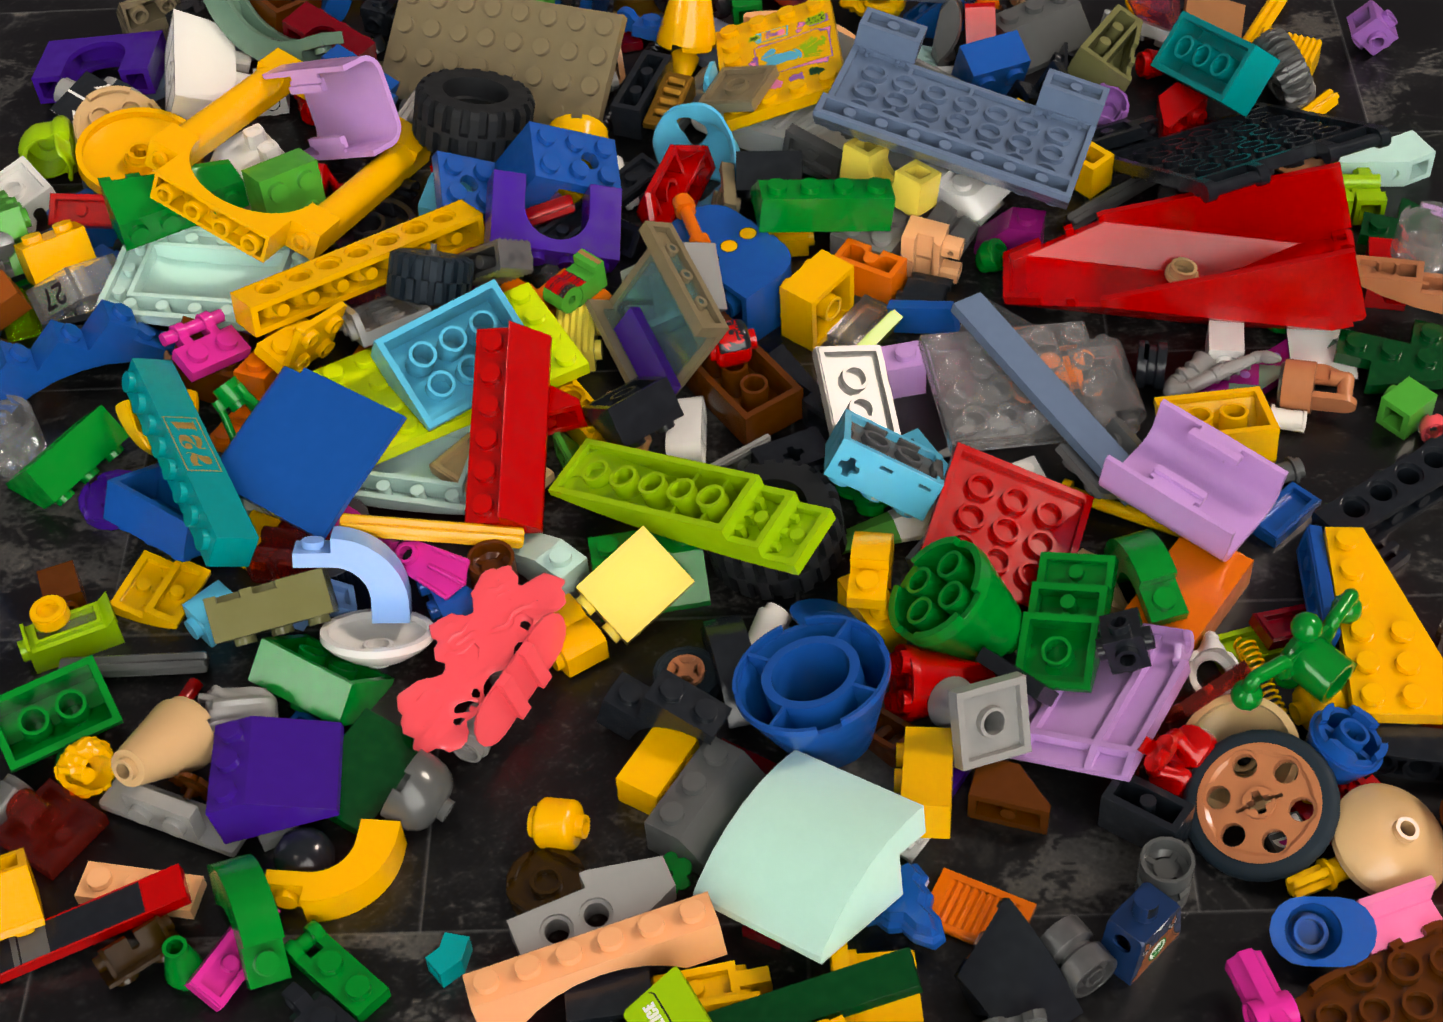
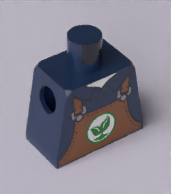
M1144 882L1111 915L1107 921L1101 943L1117 960V967L1114 971L1117 977L1131 986L1176 939L1181 932V907L1154 885ZM1128 942L1130 943L1131 950L1124 949L1127 948Z

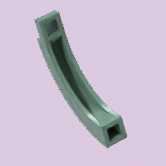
M203 0L213 20L225 36L236 47L258 61L277 48L303 62L320 60L336 44H344L342 31L318 33L302 39L286 36L268 25L256 12L249 0Z

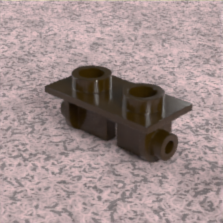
M168 914L162 917L156 915L133 929L132 933L139 943L131 948L126 937L122 936L97 951L99 955L93 958L92 961L110 990L116 986L122 987L132 983L139 977L140 971L151 964L164 962L162 944L167 938L179 935L174 930L175 925Z

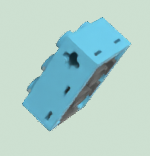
M845 408L825 444L824 475L838 486H849L860 491L866 499L878 503L881 501L893 507L903 517H915L923 521L944 487L943 455Z

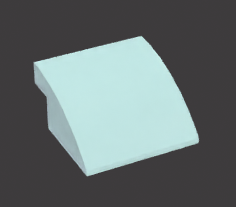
M794 750L762 779L737 810L711 852L696 884L693 896L708 891L714 910L823 964L903 895L900 854L926 833L924 805L798 750Z

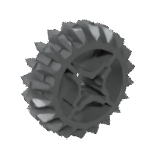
M1278 27L1261 33V36L1254 39L1253 44L1280 60L1272 77L1267 82L1268 88L1272 91L1274 97L1277 98L1279 104L1284 107L1301 109L1308 105L1316 97V86L1313 82L1314 78L1310 73V68L1307 66L1305 58H1303L1295 41L1291 39L1284 29Z

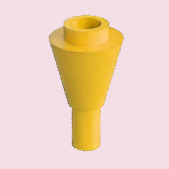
M681 48L672 51L670 55H672L673 72L692 76L699 63L698 55L682 53Z

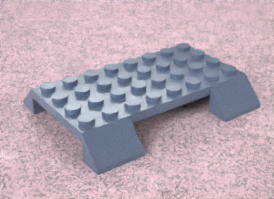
M867 7L859 22L854 45L829 93H822L813 110L812 116L815 124L826 127L831 131L850 135L863 142L882 146L892 152L914 157L924 163L946 168L956 174H963L981 180L985 184L1013 191L1017 195L1045 202L1049 206L1067 210L1111 88L1049 68L1035 106L915 65L928 27Z

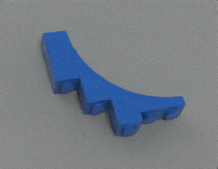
M101 299L81 329L71 323L64 324L50 320L30 349L18 343L12 344L0 340V425L24 401L55 381L95 367L131 362L132 358L163 360L165 350H168L170 355H172L174 343L164 347L159 340V334L165 331L153 328L144 322L137 323L131 308L122 303H112Z

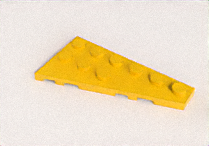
M1325 527L1323 536L1334 597L1342 594L1348 588H1354L1358 591L1359 600L1362 603V615L1357 621L1351 624H1340V651L1356 663L1355 670L1346 683L1349 707L1351 704L1360 707L1375 718L1378 723L1443 725V657L1365 529L1362 527Z

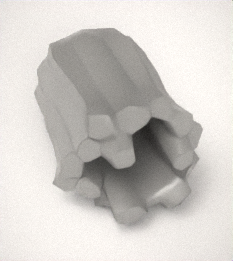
M213 685L207 693H199L198 703H205V709L211 716L207 721L212 732L215 730V725L249 716H279L277 699L266 688L254 686L222 688L218 685Z

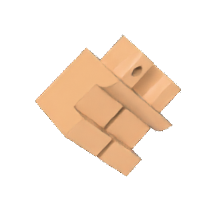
M911 215L902 234L900 256L907 258V280L908 277L912 278L913 272L953 279V284H957L962 272L963 263L946 258L960 260L964 250L965 238L949 235L950 224Z

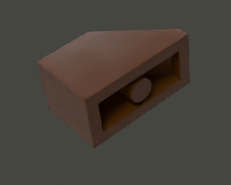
M1005 759L975 769L968 795L967 817L1047 835L1051 805L1020 764L1009 762Z

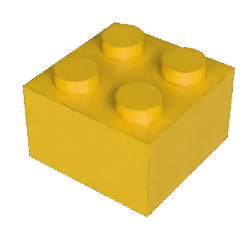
M821 249L811 259H807L802 267L791 277L786 278L779 288L781 335L812 352L816 346H821L854 315V265Z

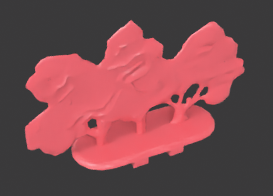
M509 565L498 569L486 570L481 574L473 591L470 593L473 599V613L466 616L451 613L429 625L432 639L437 640V644L433 648L435 660L444 663L445 670L443 674L436 677L416 681L396 697L398 711L402 715L400 722L402 733L414 738L413 750L419 752L422 749L429 753L434 749H442L447 752L461 749L468 739L469 729L467 721L476 716L474 734L477 742L484 747L493 746L508 732L516 718L524 720L532 708L528 700L537 687L544 689L552 678L549 669L556 661L564 644L566 636L565 621L559 613L554 612L560 610L566 604L565 592L562 590L565 579L543 573L525 584L519 585L518 575ZM521 622H529V631L520 627ZM518 642H523L514 654L515 646L518 644ZM503 671L485 697L484 684L489 676L495 672ZM473 689H478L480 692L478 698L472 697ZM467 701L478 703L477 707L470 706V712H454V708L460 703ZM454 719H465L460 725L453 723Z

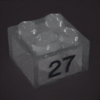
M114 253L65 267L25 291L41 324L45 325L50 320L59 321L94 311L97 307L98 297L117 263Z

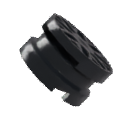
M1139 340L1134 388H1144L1145 385L1153 386L1154 390H1163L1168 342H1158L1157 345L1149 344V341Z

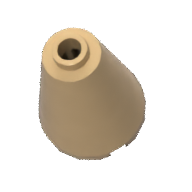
M175 696L172 699H166L158 703L113 754L111 768L117 780L125 786L137 787L177 776L181 771L194 772L209 764L212 758L214 731L212 732L207 721L211 718L207 710L195 700L184 696Z

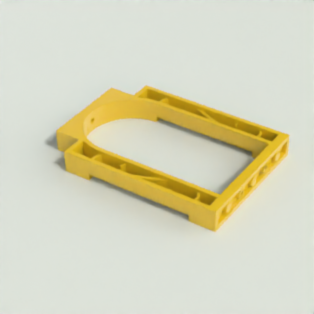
M280 48L275 49L258 61L254 73L184 123L177 125L172 122L151 137L145 165L155 170L150 194L151 199L262 263L284 245L309 260L319 257L400 187L405 179H409L429 161L431 152L426 147H422L415 138L412 131L413 124L399 117L401 121V134L397 143L380 153L319 205L312 202L308 206L292 212L262 213L237 207L212 194L198 181L191 167L290 94L288 87L291 86V77L264 79L262 74L280 65L303 62ZM297 94V96L306 100L304 94Z

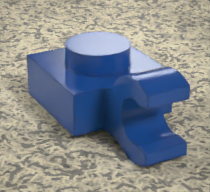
M623 6L617 11V14H623L628 18L624 32L631 31L634 37L656 42L657 33L663 19L660 15L648 13L639 17L634 9L628 6Z

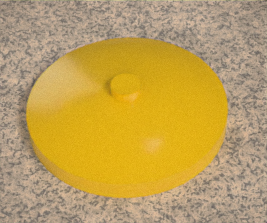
M148 107L126 108L101 116L84 129L77 141L75 156L80 177L90 189L102 195L98 178L110 177L111 180L123 179L125 174L139 172L141 176L155 174V170L145 165L150 138L172 122L181 125L186 120L174 113L171 114V112ZM204 158L195 164L204 163Z

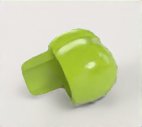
M60 115L54 117L52 121L35 123L20 138L18 146L19 157L24 156L45 179L55 178L68 173L69 180L73 181L74 173L78 172L75 156L76 143L73 136V124L70 119Z

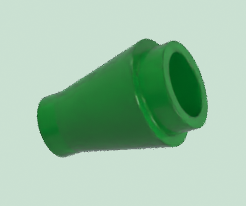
M174 935L167 938L162 944L165 979L171 987L181 991H189L184 985L203 962L204 958L187 943L184 937Z

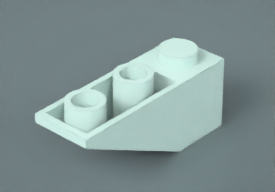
M1410 130L1391 137V144L1380 149L1376 147L1340 157L1338 162L1341 164L1342 174H1352V171L1357 167H1369L1372 174H1380L1381 187H1404L1430 177L1436 151L1417 133Z

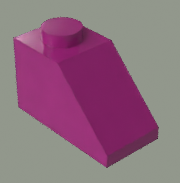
M1010 208L980 226L974 254H976L982 242L992 238H999L1004 242L1007 250L1038 237L1041 244H1043L1046 211L1031 208Z

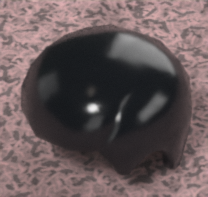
M299 826L286 832L275 846V869L301 872H317L335 866V846L324 832L314 827Z

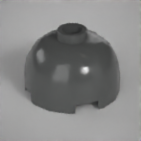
M421 749L404 770L406 774L401 779L397 788L392 789L380 812V816L387 820L401 821L404 831L426 829L436 819L444 822L455 805V801L450 799L454 783L447 765L435 755Z

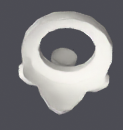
M1207 631L1203 636L1200 647L1197 650H1193L1189 660L1191 672L1187 678L1193 692L1201 698L1209 700L1215 699L1218 694H1230L1231 688L1236 683V666L1238 665V660L1234 654L1225 650L1219 640V636L1213 631ZM1205 661L1216 662L1224 670V684L1216 691L1205 690L1197 681V669Z

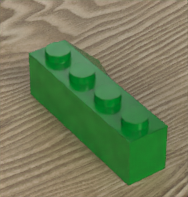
M229 159L194 164L191 167L198 181L212 194L240 208L249 206L244 181ZM139 172L125 174V178L111 180L110 177L98 178L113 230L126 251L196 226L195 223L150 198L155 174L141 176Z
M842 177L837 179L805 178L802 180H783L772 178L770 180H757L751 188L750 195L759 233L891 231L895 195L890 179L878 177L848 179Z

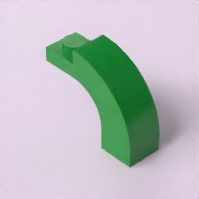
M1145 529L1112 538L1106 542L1104 554L1116 555L1119 561L1116 576L1117 584L1131 581L1148 624L1165 625L1187 619L1189 611L1176 581L1177 569L1167 548L1156 533L1150 529Z
M245 854L208 864L207 869L216 905L224 908L229 918L237 943L247 989L253 990L292 978L282 939L285 937L279 912L266 876L256 858L251 854Z

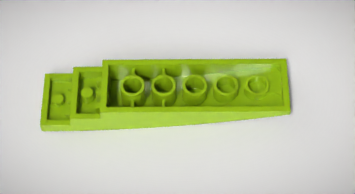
M590 438L584 440L548 489L552 496L637 528L644 526L651 533L798 576L836 519L831 508L800 502L795 491L764 485L758 474Z

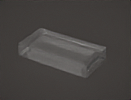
M865 294L827 332V342L835 346L857 345L888 314L887 304Z

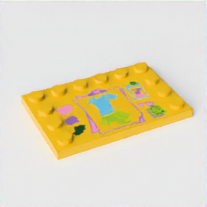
M807 0L795 6L787 5L781 7L777 12L765 16L757 15L747 22L738 25L730 24L715 32L719 72L722 67L776 65L779 76L755 111L724 113V119L731 131L817 104L823 92L829 93L844 64L831 0Z

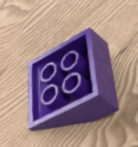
M249 716L215 725L205 814L224 844L340 815L344 726L341 722Z

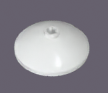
M371 609L357 610L332 618L331 621L325 622L320 629V642L331 654L341 659L373 669H382L389 665L403 662L422 652L434 640L429 630V625L433 624V622L428 617L412 611L410 623L372 624Z

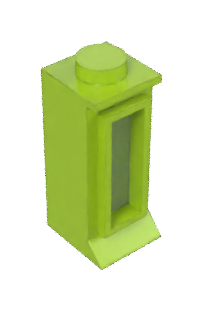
M106 591L98 601L70 610L71 615L67 624L55 632L44 633L38 631L33 624L25 627L23 623L19 624L23 640L17 641V645L23 661H32L37 674L59 667V662L62 658L87 657L125 643Z

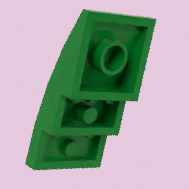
M1041 552L1037 581H1032L1028 612L1023 611L1015 664L1017 667L1053 690L1092 692L1100 664L1095 638L1101 637L1099 616L1107 615L1111 612L1119 563L1116 555Z

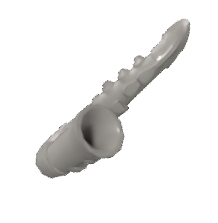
M1268 350L1253 351L1245 356H1239L1235 360L1224 364L1219 362L1216 365L1214 359L1209 354L1203 351H1196L1191 361H1187L1184 364L1185 367L1177 368L1175 374H1172L1164 382L1163 394L1171 396L1196 393L1214 383L1218 384L1222 380L1229 381L1230 376H1238L1244 369L1251 370V365L1255 363L1274 364L1281 362L1282 357Z

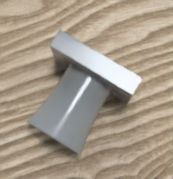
M1016 671L972 684L962 677L951 676L940 681L932 690L928 700V714L931 721L937 727L951 728L955 768L967 771L1032 752L1026 675Z

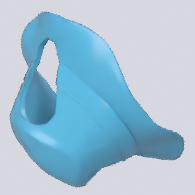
M692 102L676 105L665 112L658 122L653 135V149L658 164L661 163L670 144L693 145L677 123L678 118H691L703 124L708 132L705 139L699 145L709 147L716 167L710 180L721 183L719 168L723 161L734 164L736 181V151H740L719 111L708 104ZM720 184L718 187H716L714 190H718V191H719V190H720V187H721V184ZM713 192L706 199L698 201L696 207L711 205Z

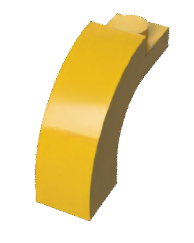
M854 532L847 591L848 608L886 609L888 588L891 589L894 564L893 533Z
M361 819L352 850L341 862L328 869L317 872L267 869L265 876L276 906L283 909L302 907L307 922L311 920L324 922L349 916L370 905L387 890L402 865L407 841L401 821Z

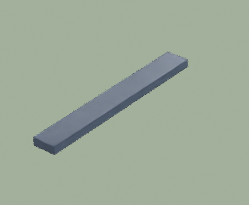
M981 292L953 303L951 313L1099 478L1108 455L1122 463L1128 458L1127 452ZM1118 498L1119 501H1120L1124 506L1129 505V504L1126 503L1125 501H1123V500H1121L1120 498Z

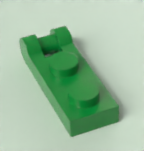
M311 920L303 927L304 933L295 941L290 939L284 944L287 959L358 1022H364L391 997L389 988L329 936L324 928L315 920ZM315 945L320 951L310 958L306 952Z

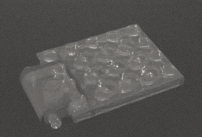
M1084 321L1013 327L1104 428L1112 418H1121L1134 433L1140 430L1139 424L1146 419L1147 412L1119 339L1108 338L1106 334H1100L1095 339H1090ZM968 331L920 335L918 346L950 454H952L957 442L980 451L1067 443Z

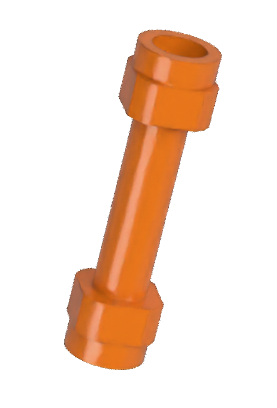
M687 193L676 195L672 200L674 212L678 219L683 220L690 237L689 242L711 243L709 235L704 232L702 233L696 219V205L693 198Z

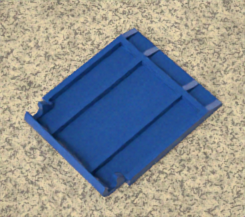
M283 366L220 459L240 498L310 536H321L325 540L407 418L305 367L299 373L287 366Z

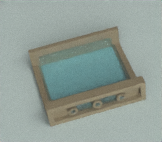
M645 221L638 231L647 246V250L610 300L588 299L585 305L625 383L638 377L614 328L630 307H640L682 386L675 394L676 396L730 328L673 224Z

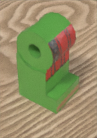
M580 249L574 254V263L560 275L551 277L543 289L544 301L566 314L584 305L588 299L594 297L607 286L604 261L584 249Z

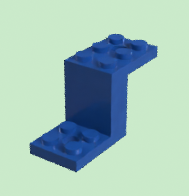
M532 121L526 124L496 162L438 150L432 156L437 209L461 199L482 212L484 221L487 182L494 169L526 174L525 209L549 201L559 189L585 194L590 184L621 188L614 139ZM582 159L588 161L593 169H590ZM460 182L468 184L472 192L467 191Z

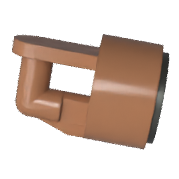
M1286 358V361L1281 364L1276 407L1307 411V414H1311L1312 410L1352 413L1357 407V400L1353 397L1354 375L1326 364H1317L1316 361ZM1315 385L1337 387L1336 393L1315 391Z

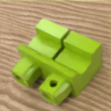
M1357 167L1352 171V174H1342L1352 225H1361L1364 211L1374 214H1385L1388 200L1386 193L1381 192L1380 174H1372L1369 167Z

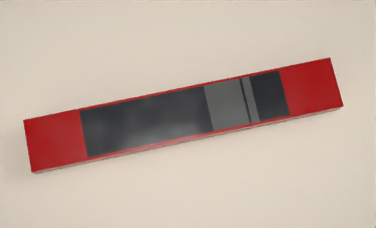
M177 863L45 919L46 925L35 928L34 932L23 937L13 936L0 941V984L142 925L156 915L161 917L191 904L192 900L183 868Z

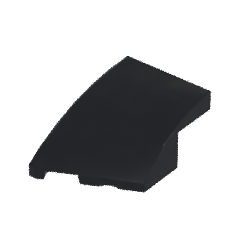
M1009 898L1000 900L996 906L999 909L986 930L980 932L973 943L971 954L964 958L954 974L973 1014L986 1016L988 1019L998 1016L1009 1018L1033 1009L1044 1008L1046 1009L1048 1022H1070L1084 1013L1061 970L1034 929Z

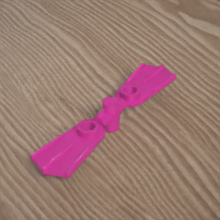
M349 505L343 512L347 514L362 515ZM339 520L334 526H339ZM378 538L401 560L409 577L444 600H449L459 589L466 585L467 572L470 565L468 558L420 541L404 540L398 544L400 541L395 539ZM412 549L411 556L403 560L404 553Z

